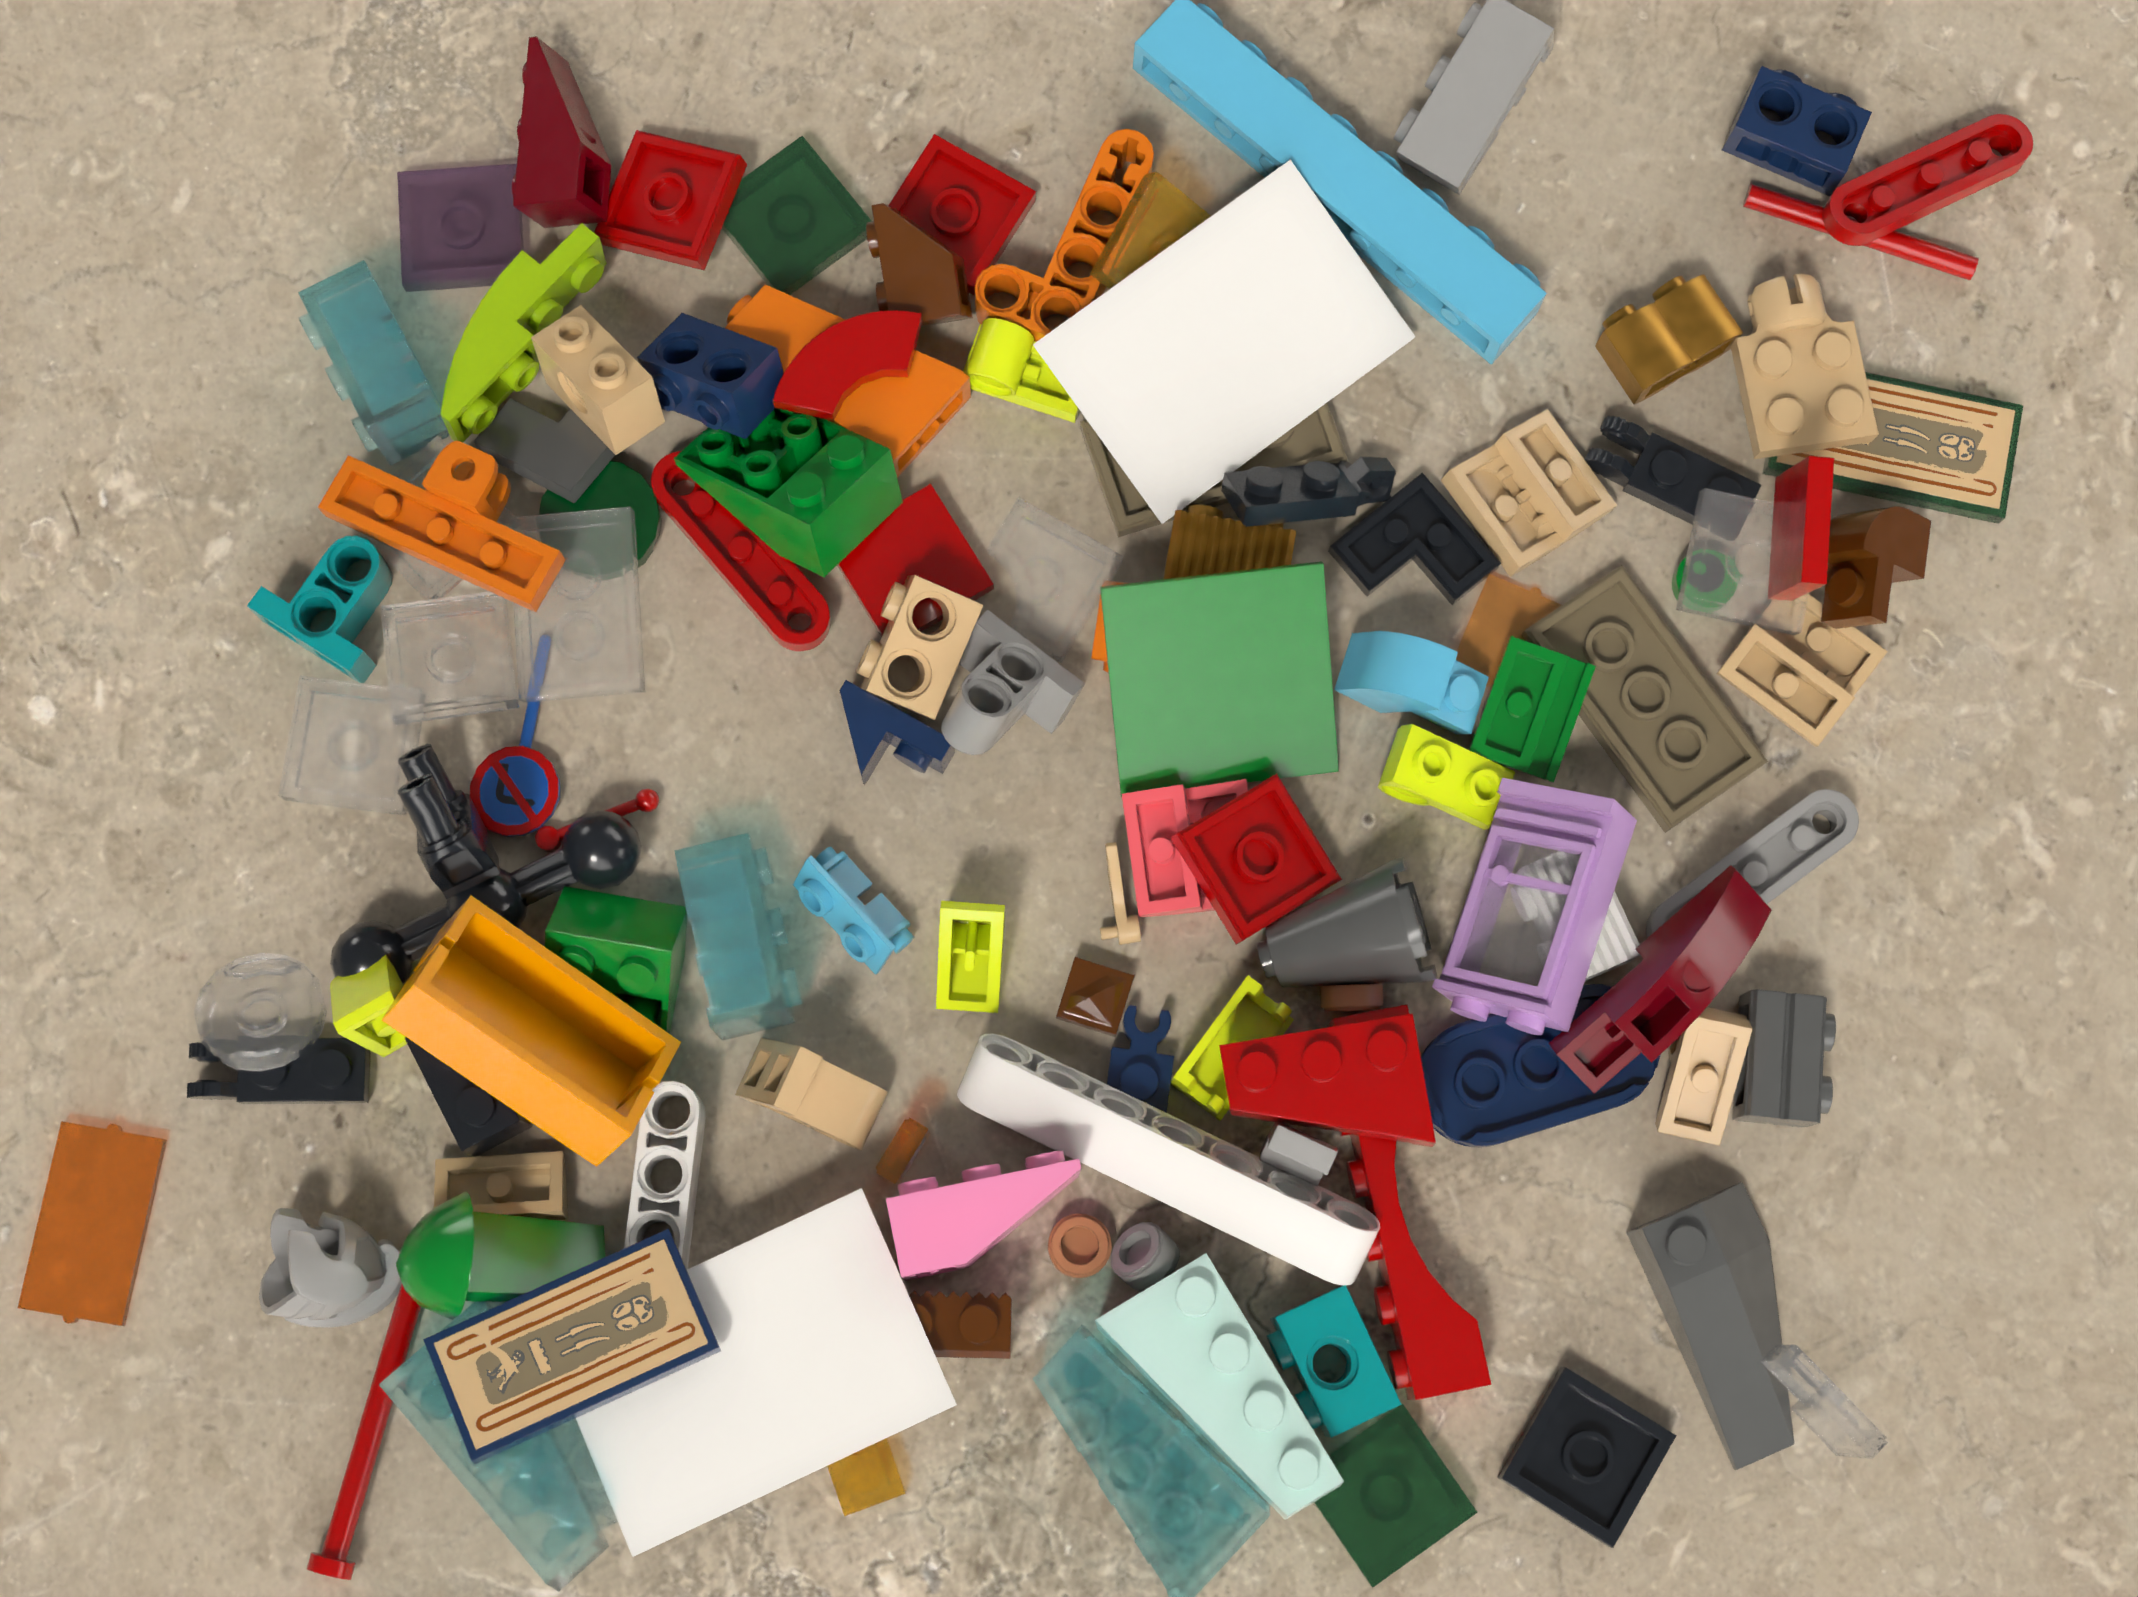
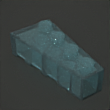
M474 1302L441 1331L493 1307L488 1302ZM426 1345L420 1348L379 1384L548 1586L558 1592L561 1591L609 1547L606 1537L553 1429L480 1463L474 1464L469 1457Z
M1083 1324L1034 1376L1035 1384L1078 1452H1081L1099 1481L1098 1484L1111 1505H1114L1135 1538L1134 1541L1148 1564H1151L1167 1589L1169 1597H1195L1270 1516V1504Z

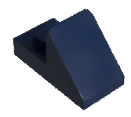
M845 680L840 688V694L864 785L869 780L889 745L896 747L893 753L894 757L910 768L925 773L927 768L931 767L942 774L944 773L955 754V748L945 740L943 734Z

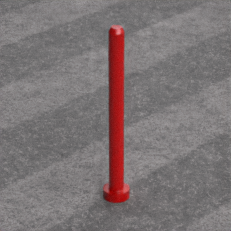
M402 1283L322 1552H311L307 1564V1570L318 1574L345 1580L352 1579L356 1563L347 1560L421 1310V1306L405 1291Z

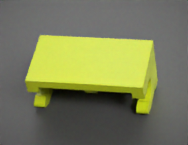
M1250 976L1245 978L1176 1072L1170 1084L1219 1121L1222 1120L1230 1109L1219 1045L1283 1035L1294 1021L1290 1017L1292 1010L1283 1002L1278 1004L1263 993V986Z

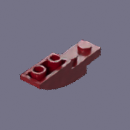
M1730 865L1635 948L1644 960L1571 1023L1568 1032L1562 1031L1548 1044L1593 1093H1596L1641 1052L1652 1063L1679 1038L1723 989L1758 938L1772 909L1741 874Z

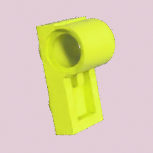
M996 318L985 319L979 325L963 370L970 377V389L1075 423L1079 408L1033 346L1036 343L1034 336L1023 327L1012 322Z
M1408 724L1397 729L1378 788L1385 794L1398 800L1421 806L1431 805L1483 830H1489L1501 797L1497 792L1501 779L1513 780L1515 771L1414 724Z

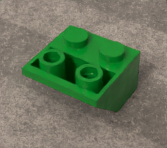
M564 886L545 930V947L670 1034L685 957L688 907Z

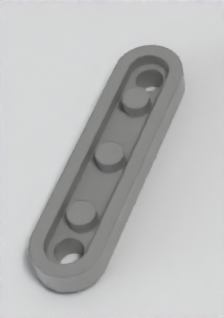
M1823 789L1811 793L1656 907L1647 921V938L1730 865L1741 874L1765 903L1768 904L1853 840L1859 826V816L1855 805L1847 796L1835 790ZM1814 815H1823L1828 819L1830 823V832L1828 834H1821L1815 830L1812 823Z

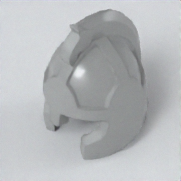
M279 1208L275 1211L270 1226V1237L276 1259L265 1272L259 1291L261 1309L265 1314L281 1316L286 1321L308 1327H340L365 1320L383 1310L396 1298L402 1283L396 1268L399 1251L390 1240L381 1239L377 1242L360 1225L339 1215L323 1212L318 1222L321 1227H316L306 1223L299 1210Z

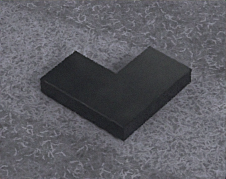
M1423 473L1334 542L1328 550L1331 556L1367 597L1411 561H1414L1451 605H1454L1495 572L1501 564Z

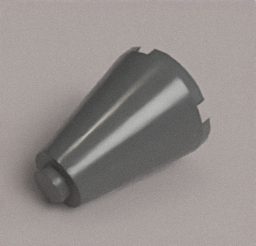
M1404 857L1383 864L1267 926V940L1257 942L1258 954L1266 978L1277 976L1281 987L1422 983L1437 979L1435 964L1427 967L1422 965L1421 958L1426 957V951L1432 948L1414 883L1412 881L1401 884L1397 873L1408 869Z

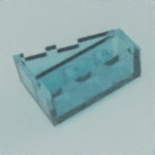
M365 260L298 292L308 312L298 317L315 350L325 346L333 363L326 367L325 371L342 401L348 398L351 399L358 414V417L351 419L368 452L379 448L391 466L450 436L440 414L442 406Z

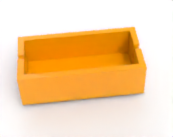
M472 895L438 931L413 970L415 972L408 978L382 1019L383 1022L596 1167L632 1135L654 1094L652 1090L660 1083L681 1044V1041Z

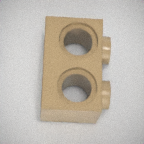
M916 575L907 576L904 585L894 582L880 615L889 620L880 643L870 639L857 667L856 673L865 677L860 688L935 720L983 604ZM925 598L936 601L943 612V620L940 627L931 634L921 633L914 626L912 620L914 607ZM907 655L917 663L919 677L912 688L898 691L889 682L888 669L894 659Z

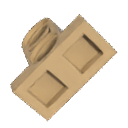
M761 1037L735 1095L862 1151L888 1092L823 1060L822 1056L802 1046Z

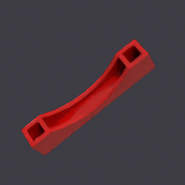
M1408 1004L1334 1018L1327 1027L1410 1014ZM1339 1132L1340 1136L1350 1135L1355 1160L1347 1161L1346 1163L1352 1195L1354 1199L1364 1197L1366 1209L1376 1216L1380 1222V1230L1366 1259L1368 1262L1377 1260L1383 1286L1374 1287V1300L1381 1325L1391 1324L1396 1350L1387 1351V1358L1395 1389L1405 1388L1407 1400H1420L1492 1385L1477 1319L1456 1303L1428 1271L1410 1238L1398 1198L1395 1173L1396 1141Z

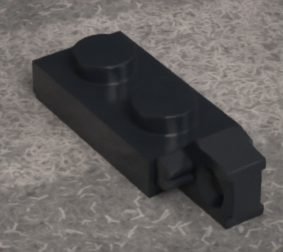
M1360 457L1353 464L1341 460L1338 463L1312 461L1306 465L1277 468L1258 466L1246 471L1225 472L1221 491L1245 527L1355 516L1358 506L1367 503L1386 502L1390 499L1396 470L1387 458Z

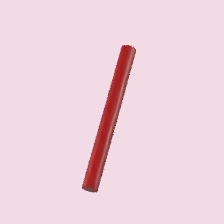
M1754 184L1750 185L1743 207L1830 235L1822 219L1824 207ZM1847 216L1850 220L1858 223L1855 218ZM1893 231L1868 244L1862 245L1969 281L1972 279L1979 261L1978 257L1898 231Z

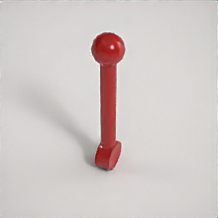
M642 789L637 793L635 799L605 811L616 813L621 817L638 810L646 813L652 812L659 805V795L653 789ZM571 824L559 829H555L552 826L540 828L535 836L538 847L546 852L557 850L561 846L563 837Z

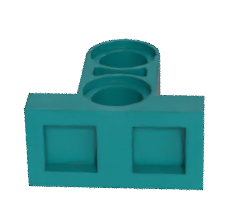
M345 536L336 540L327 549L290 603L261 586L247 607L262 622L363 685L377 665L362 649L352 643L388 593L392 584V572L387 561L368 539L360 536ZM359 560L371 561V569L363 579L355 582L346 581V572L354 562ZM327 609L336 610V618L327 630L322 632L310 631L311 622L316 614Z

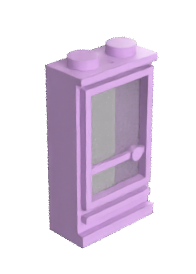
M1502 778L1497 791L1501 797L1440 979L1434 980L1432 988L1452 1001L1451 1011L1473 1020L1485 1022L1488 1014L1491 1013L1507 1017L1505 1022L1507 1025L1534 1035H1542L1545 1027L1568 1032L1637 820L1613 798Z

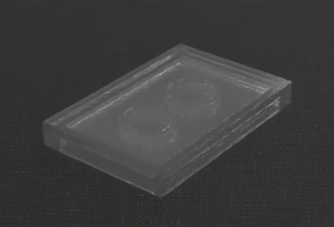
M631 507L509 518V528L560 550L566 559L537 612H533L513 602L519 700L527 703L645 692L635 511Z

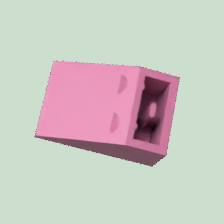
M1054 1151L1025 1158L1026 1170L1002 1174L1000 1164H991L962 1171L963 1183L939 1187L936 1177L922 1178L898 1184L900 1196L886 1198L901 1277L908 1281L969 1268L1076 1180L1081 1171L1080 1160L1065 1161L1063 1151Z

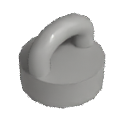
M1141 1222L1127 1229L1115 1242L1111 1253V1267L1114 1273L1126 1284L1142 1292L1173 1273L1180 1258V1250L1172 1238L1158 1225L1152 1222Z

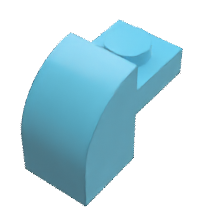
M1371 631L1352 633L1334 690L1380 713L1412 712L1456 735L1472 734L1489 677L1457 661L1458 652L1444 645L1403 633Z

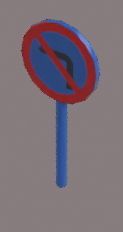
M544 635L540 639L519 746L504 747L488 755L476 768L470 783V797L485 827L492 832L506 837L525 836L540 829L554 815L560 800V779L554 765L542 753L531 749L552 646V638L548 635Z

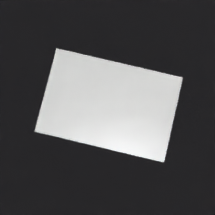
M1289 160L1038 340L1033 346L1158 520L1163 524L1175 515V510H1182L1223 480L1225 472H1234L1414 339L1415 335L1295 165Z
M861 1188L687 1269L721 1352L577 1417L576 1420L632 1557L957 1404Z

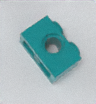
M1346 1285L1336 1287L1270 1318L1276 1331L1267 1335L1268 1342L1281 1369L1284 1371L1293 1367L1303 1388V1391L1295 1394L1294 1397L1312 1429L1321 1427L1324 1436L1332 1438L1402 1405ZM1327 1344L1337 1347L1343 1353L1346 1361L1343 1375L1332 1383L1319 1379L1313 1369V1357L1316 1351Z

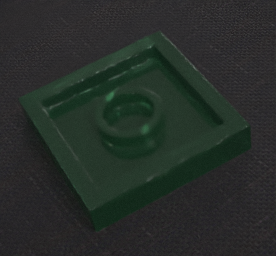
M801 136L741 179L722 229L768 286L791 295L867 240L866 225L867 222L872 220L807 140Z
M1403 1403L1386 1412L1328 1454L1344 1482L1340 1487L1314 1502V1505L1372 1588L1478 1513Z

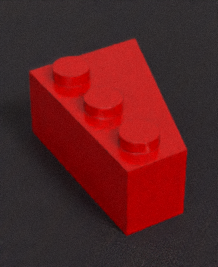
M1413 1013L1219 1045L1231 1115L1272 1122L1279 1121L1284 1124L1327 1129L1433 1147L1436 1144Z

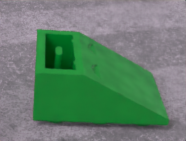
M775 408L746 439L721 429L715 430L708 427L674 457L676 465L778 555L822 577H825L903 503L889 448L827 419Z

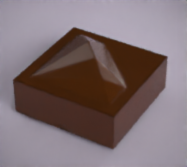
M1075 957L1056 1019L1116 1037L1135 975Z

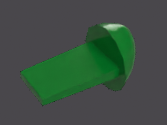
M465 1191L436 1206L420 1219L401 1247L396 1261V1268L405 1291L419 1306L454 1320L461 1314L465 1301L507 1302L606 1257L604 1225L473 1211L470 1195Z

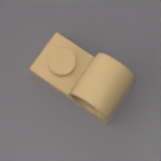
M1707 1007L1679 1038L1669 1046L1668 1054L1671 1067L1655 1122L1658 1132L1720 1146L1753 1029L1745 1015Z

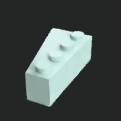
M1207 1253L1095 1320L1097 1329L1127 1357L1136 1369L1181 1412L1182 1416L1225 1457L1238 1473L1285 1520L1343 1484L1344 1480Z

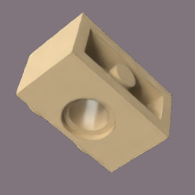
M582 305L531 337L546 384L615 455L665 423L653 377Z

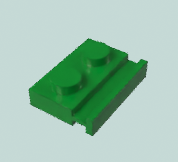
M1510 636L1468 750L1495 763L1553 783L1596 666Z

